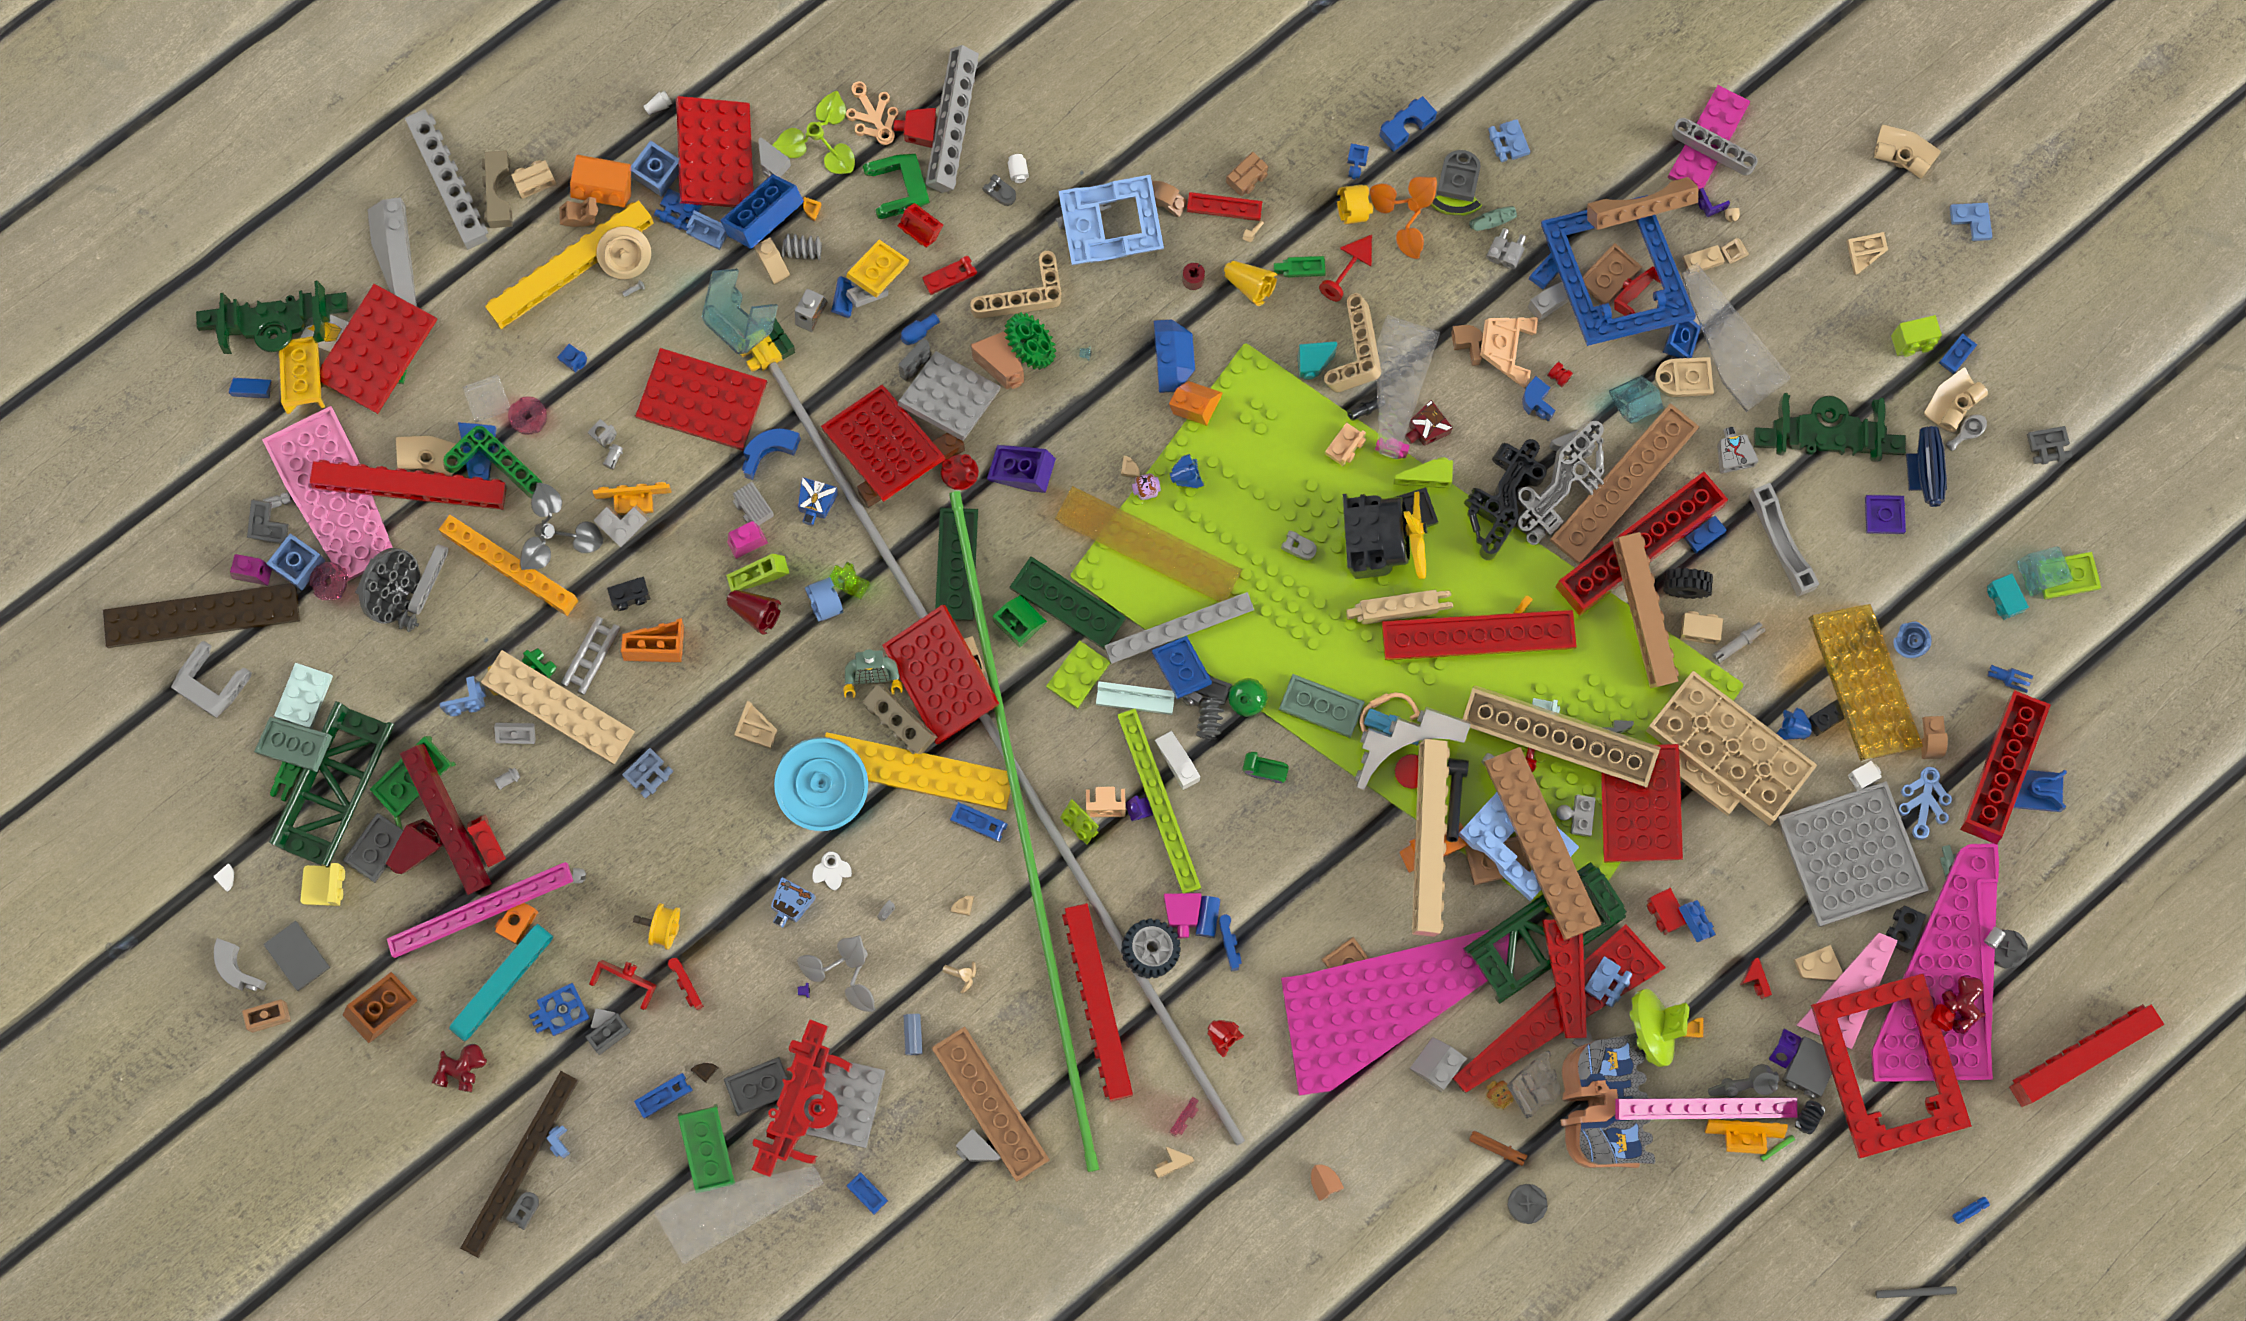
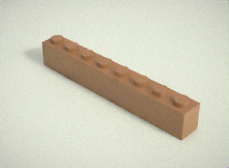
M1640 532L1612 539L1650 688L1678 682L1677 677L1679 674L1673 662L1674 653L1669 647V634L1663 623L1664 614L1659 608V595L1655 592V579L1649 568L1650 559L1644 549L1645 540Z

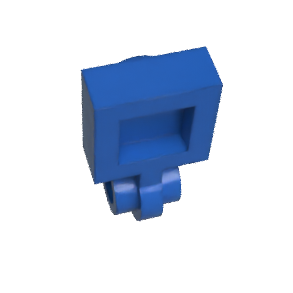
M1352 143L1350 145L1347 163L1354 164V166H1350L1348 177H1352L1353 180L1360 178L1361 168L1358 165L1366 166L1369 147Z

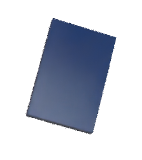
M1187 636L1152 650L1156 662L1177 699L1212 684V680Z

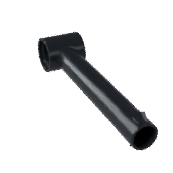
M1449 758L1448 767L1449 775H1451L1446 840L1457 842L1463 777H1467L1469 760Z

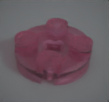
M526 396L510 406L508 419L515 431L530 435L539 433L547 421V412L544 405L537 398ZM527 411H530V414L533 415L529 420L523 417V414H527Z
M324 562L320 566H316L310 576V586H313L314 595L321 600L331 601L340 599L347 587L348 573L340 565L333 562ZM326 578H331V584L329 586L328 582H326Z

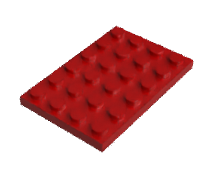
M677 96L676 114L680 203L735 208L754 191L750 103Z
M373 284L320 367V383L378 414L438 319L380 286Z
M660 348L635 417L743 451L768 382L756 376Z
M883 384L821 425L823 432L883 502L945 460L942 452L902 407L898 406L896 399Z
M945 605L939 606L882 645L888 657L896 662L899 677L923 722L937 736L934 741L935 744H940L999 705L996 696Z
M1679 744L1655 745L1661 748L1647 787L1601 772L1604 863L1683 860Z

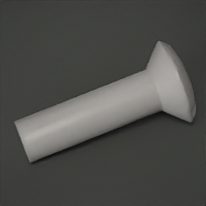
M639 280L638 284L622 293L624 296H627L639 289L645 290L643 282Z

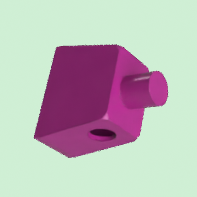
M239 554L234 555L230 569L232 579L266 586L269 584L272 569L262 559Z

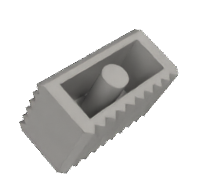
M753 482L733 493L735 500L732 502L738 510H743L745 513L743 518L747 523L754 521L756 524L761 525L774 516L773 511Z

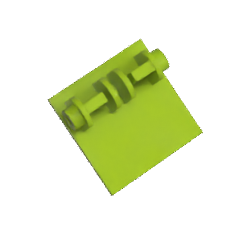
M1071 799L1060 818L1066 826L1076 833L1080 840L1088 844L1091 838H1094L1099 833L1097 831L1099 826Z

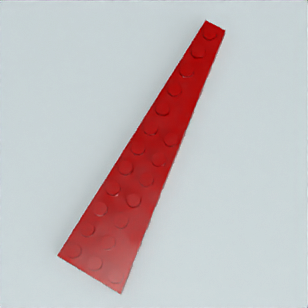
M1625 924L1584 961L1585 986L1604 956L1621 967L1617 973L1620 976H1623L1626 970L1633 974L1629 980L1630 984L1624 988L1620 996L1661 972L1666 967ZM1613 980L1608 989L1614 991L1618 983ZM1554 987L1452 1078L1464 1093H1467L1564 1032L1556 988ZM1585 992L1586 1018L1605 1007L1609 997L1604 995L1599 1001Z

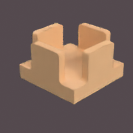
M1096 787L1095 802H1090V789H1086V814L1089 817H1125V789H1121V802H1116L1115 787Z

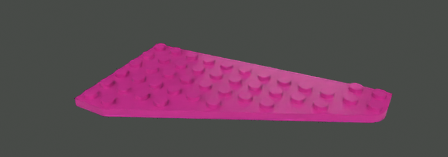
M1969 844L1958 851L1903 976V979L1924 974L1934 1009H1936V1005L1944 1004L1945 1001L1941 995L1945 991L1952 990L1955 995L1959 993L1957 982L1961 976L1976 977L1983 982V993L1974 1001V1005L1980 1012L1986 1013V1016L1974 1023L1965 1034L1956 1033L1953 1029L1947 1032L1941 1029L1957 1080H1993L1991 1037L1995 949L1989 947L1984 940L1993 927H1996L1997 883L1999 877L1998 844ZM1909 998L1893 1002L1871 1050L1873 1082L1935 1081ZM1956 1011L1955 1019L1961 1018V1015Z
M1489 930L1304 975L1281 978L1298 1096L1330 1092L1487 982L1474 959L1468 956L1463 948ZM1510 933L1493 944L1505 964L1507 963Z

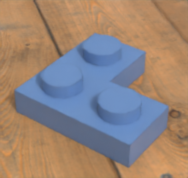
M1988 203L1953 204L1950 206L1952 225L1970 224L1972 241L1992 239Z

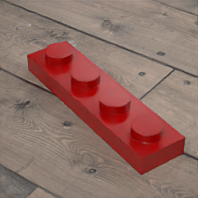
M1189 192L1187 212L1260 221L1263 201Z

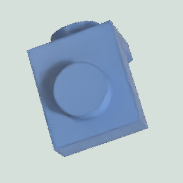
M563 1125L561 1127H554L549 1132L550 1136L547 1139L552 1145L550 1149L556 1157L560 1155L562 1158H565L570 1152L559 1140V1137L567 1131Z

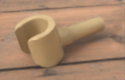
M1260 221L1252 231L1246 229L1242 239L1252 242L1255 234L1264 222Z

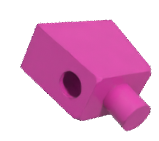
M754 521L728 533L727 543L735 559L768 544L760 526Z
M1201 893L1164 894L1169 927L1177 928V938H1189V928L1197 927Z

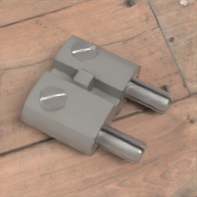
M1503 228L1500 236L1494 238L1486 258L1493 263H1501L1504 267L1515 269L1523 254L1524 247L1522 245L1526 236L1521 234L1517 243L1507 242L1505 238L1509 230Z

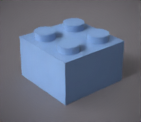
M651 140L631 165V177L661 197L679 175L678 158Z
M290 533L266 564L274 572L302 591L323 565L325 559Z

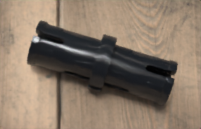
M1381 395L1369 401L1365 400L1360 405L1347 410L1348 417L1351 421H1354L1361 416H1368L1372 411L1384 407L1385 401Z

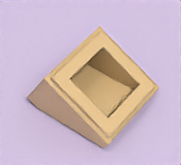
M1738 238L1721 248L1730 264L1749 255L1742 241Z

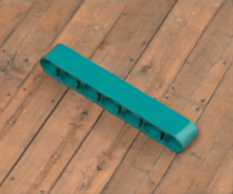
M536 924L456 1017L449 1030L464 1042L467 1041L550 944L553 935L541 925Z

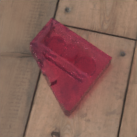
M1193 1096L1169 1132L1175 1138L1178 1134L1182 1136L1188 1127L1185 1123L1189 1117L1193 1119L1199 1110L1197 1108L1199 1100Z

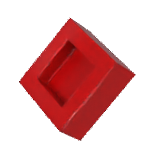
M1944 1004L1936 1005L1932 1022L1945 1032L1951 1031L1956 1013L1952 1014L1950 1009Z

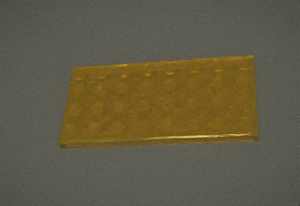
M1871 604L1815 614L1808 617L1860 761L1923 747Z

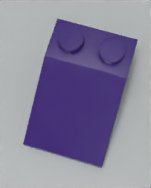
M997 445L987 480L1026 491L1046 493L1056 458L1047 449Z

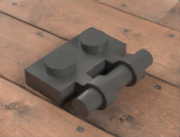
M2065 426L2033 431L2027 434L2031 452L2039 451L2040 456L2033 457L2034 464L2041 463L2044 465L2050 461L2057 460L2061 462L2067 458H2072V452L2064 451L2063 448L2070 444ZM2055 448L2056 453H2047V449Z

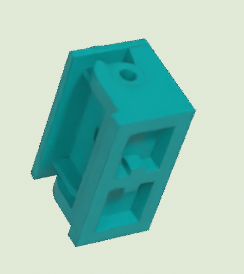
M2013 574L1992 581L1987 586L1988 596L1994 600L1996 612L2002 617L2003 621L2023 613L2029 608Z

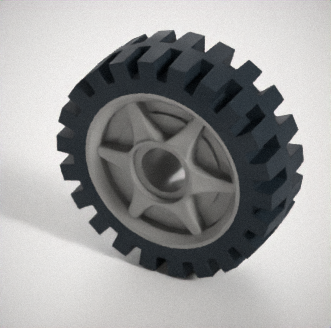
M1143 919L1135 923L1127 931L1122 941L1121 954H1123V961H1126V966L1132 969L1131 972L1134 974L1138 973L1140 977L1146 976L1148 979L1151 977L1158 978L1168 973L1175 966L1180 956L1181 947L1179 945L1181 943L1180 939H1177V933L1173 932V928L1167 926L1168 923H1161L1159 919ZM1147 945H1152L1155 948V952L1148 951Z

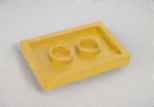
M878 240L847 272L846 278L877 298L908 265L909 259L881 240Z

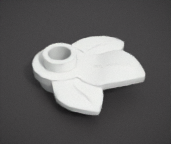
M827 852L822 857L821 863L816 865L813 870L814 883H819L825 880L828 887L836 891L842 883V877H851V867L847 862L842 861L837 853ZM834 859L835 863L833 865H829L828 860Z

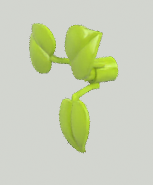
M834 91L828 94L818 104L816 117L819 121L825 122L809 123L805 139L801 130L789 128L779 136L772 146L788 158L794 159L806 153L805 142L808 141L809 137L813 140H821L831 151L824 158L826 168L834 174L851 173L855 166L853 151L843 143L837 144L833 149L824 139V130L821 127L827 125L828 122L835 125L844 120L846 106L839 92Z

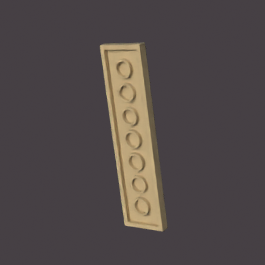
M501 650L481 682L482 685L614 765L635 733L634 730Z

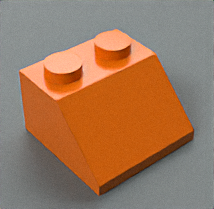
M1188 381L1176 389L1169 402V406L1174 415L1207 426L1222 396V392Z

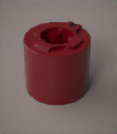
M1189 263L1184 267L1182 282L1189 290L1200 289L1204 284L1205 270L1199 263Z

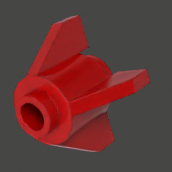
M1214 1020L1209 1024L1207 1034L1210 1036L1217 1052L1222 1057H1225L1229 1050L1228 1048L1235 1041L1242 1039L1244 1035L1238 1030L1239 1026L1235 1022Z

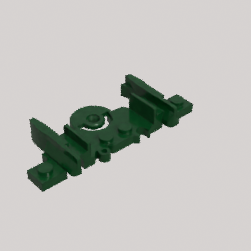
M318 280L314 281L315 296H312V292L303 293L300 290L297 301L294 296L289 295L285 299L286 303L281 300L264 303L257 301V306L254 308H250L248 302L240 306L237 299H233L232 303L224 293H220L218 309L196 311L198 331L216 329L218 344L224 354H232L229 336L243 335L246 339H254L256 345L261 350L277 352L284 349L290 343L292 334L303 332L305 327L312 325L315 328L313 335L315 343L323 342L325 338L324 323L330 322V314L349 312L348 295L346 292L325 295V288ZM279 327L285 329L286 332L282 333ZM272 335H277L276 338L271 339Z
M1784 393L1779 401V419L1773 421V428H1754V448H1776V454L1783 456L1786 452V438L1790 439L1792 450H1801L1806 447L1805 451L1808 455L1814 454L1816 448L1819 451L1839 452L1843 455L1845 448H1850L1852 456L1856 453L1870 454L1871 461L1879 462L1882 460V454L1905 455L1906 435L1887 434V426H1885L1884 422L1886 414L1884 398H1879V400L1873 399L1871 402L1874 422L1868 421L1866 418L1861 422L1859 417L1849 416L1847 405L1835 396L1819 398L1812 406L1811 414L1790 417V395ZM1826 413H1832V418H1828ZM1817 414H1820L1822 420L1826 423L1836 422L1840 415H1843L1838 425L1828 427L1818 420Z

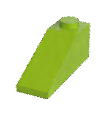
M1440 457L1395 475L1394 484L1450 488L1453 476V460Z
M770 554L726 576L730 590L733 592L734 590L742 591L775 581L790 573L785 556Z

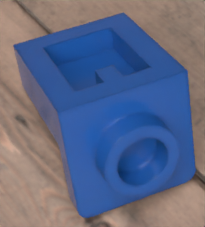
M570 343L557 357L559 361L575 373L587 363L586 354L583 351L580 352Z

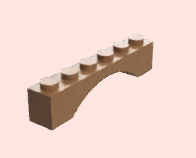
M1689 177L1671 181L1662 190L1645 197L1628 200L1603 199L1588 203L1587 220L1599 230L1698 203V186Z

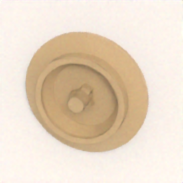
M627 226L615 227L607 231L599 240L596 253L600 267L608 275L617 279H631L640 275L649 265L651 247L648 239L639 230Z

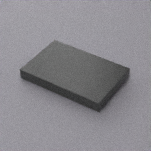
M377 813L342 861L376 883L387 868L386 862L403 830Z
M297 921L291 923L263 944L297 991L303 989L331 968Z
M780 1057L724 1079L737 1116L778 1101L784 1086L782 1079L788 1080Z

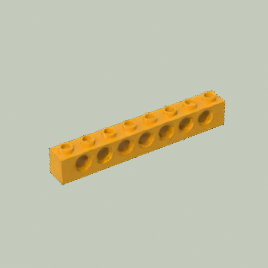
M450 514L439 528L442 536L562 614L568 616L577 604L578 600L574 594L535 569L522 570L520 559Z

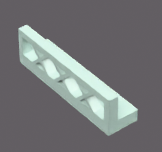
M1098 681L1096 705L1129 710L1136 708L1137 711L1172 715L1175 694L1170 690Z

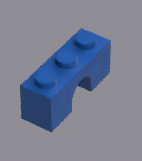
M1423 96L1418 100L1414 99L1410 102L1407 109L1397 112L1393 120H1388L1382 124L1379 136L1394 152L1408 141L1409 133L1404 128L1405 124L1414 123L1422 130L1435 120L1437 111Z

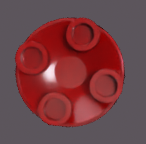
M968 454L954 455L942 463V480L951 489H968L978 478V466Z

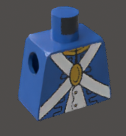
M802 478L798 509L800 512L805 513L803 523L813 526L816 517L826 518L838 495L837 487Z

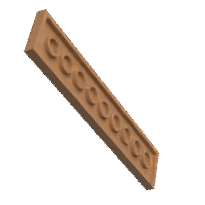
M1670 403L1603 479L1604 484H1599V488L1593 490L1594 494L1589 495L1553 535L1550 541L1579 565L1694 435L1699 426Z
M1516 748L1486 760L1484 765L1564 941L1601 926L1602 924L1521 748Z

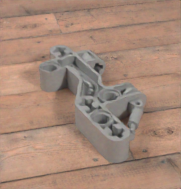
M1599 421L1587 422L1557 451L1551 484L1538 495L1530 487H1521L1516 491V500L1524 508L1518 515V520L1515 524L1517 529L1529 531L1538 524L1548 535H1551L1564 523L1553 508L1570 492L1571 483L1574 480L1590 495L1594 494V489L1597 490L1599 488V484H1604L1600 478L1605 471L1604 451H1602L1604 440L1600 437L1603 434L1604 428ZM1591 426H1596V433H1591L1588 436L1584 435L1592 430ZM1577 438L1583 439L1584 444L1581 448L1576 446ZM1596 441L1598 443V451H1596V468L1593 470L1582 459V454ZM1572 449H1573L1574 451H1576V452H1571V453L1568 455L1569 460H1568V459H1563L1564 456H1565L1563 453H1568V452H1570ZM1578 464L1583 467V472L1580 475L1575 472V467ZM1589 473L1591 477L1585 478L1586 482H1584L1582 478L1586 477ZM1524 490L1529 493V499L1526 501L1521 498V493ZM1530 516L1534 517L1527 520V526H1522V519H1528Z

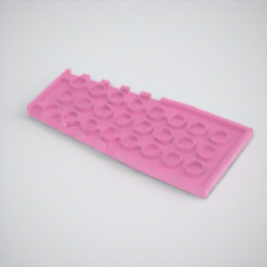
M332 406L262 439L286 489L344 582L362 575L371 558L373 559L385 549L393 548L372 495L312 489L310 485L313 461L327 460L334 464L346 462L352 466L360 464Z

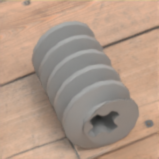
M787 234L783 241L782 257H785L787 252L789 258H792L795 253L796 258L799 259L802 253L804 259H807L810 254L812 260L815 259L816 255L818 260H820L822 242H820L819 236H817L815 241H813L812 236H809L806 241L804 235L798 240L797 234L794 235L793 239H790V235Z

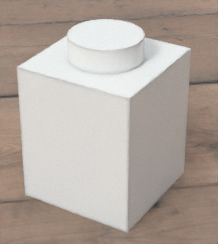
M1872 761L1857 768L1848 775L1857 791L1875 783L1882 776L1880 775L1879 767L1873 764Z

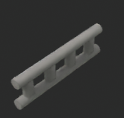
M599 616L595 618L561 681V684L566 687L570 682L580 686L578 692L585 695L620 630V627L615 624L611 629L601 625L603 619ZM597 631L607 636L602 646L592 642ZM588 648L598 652L593 663L583 658ZM579 665L589 669L584 679L574 675Z

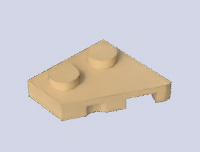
M1884 232L1852 238L1846 241L1854 275L1859 274L1888 250Z
M1831 945L1794 960L1802 979L1836 981L1843 973Z

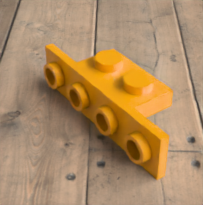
M657 482L655 485L649 486L647 484H637L636 487L620 485L609 489V487H599L598 490H593L595 499L614 498V510L619 515H626L636 505L644 513H654L653 494L672 493L670 485L665 482Z
M1708 1119L1705 1133L1725 1135L1726 1152L1766 1154V1137L1784 1138L1788 1124Z

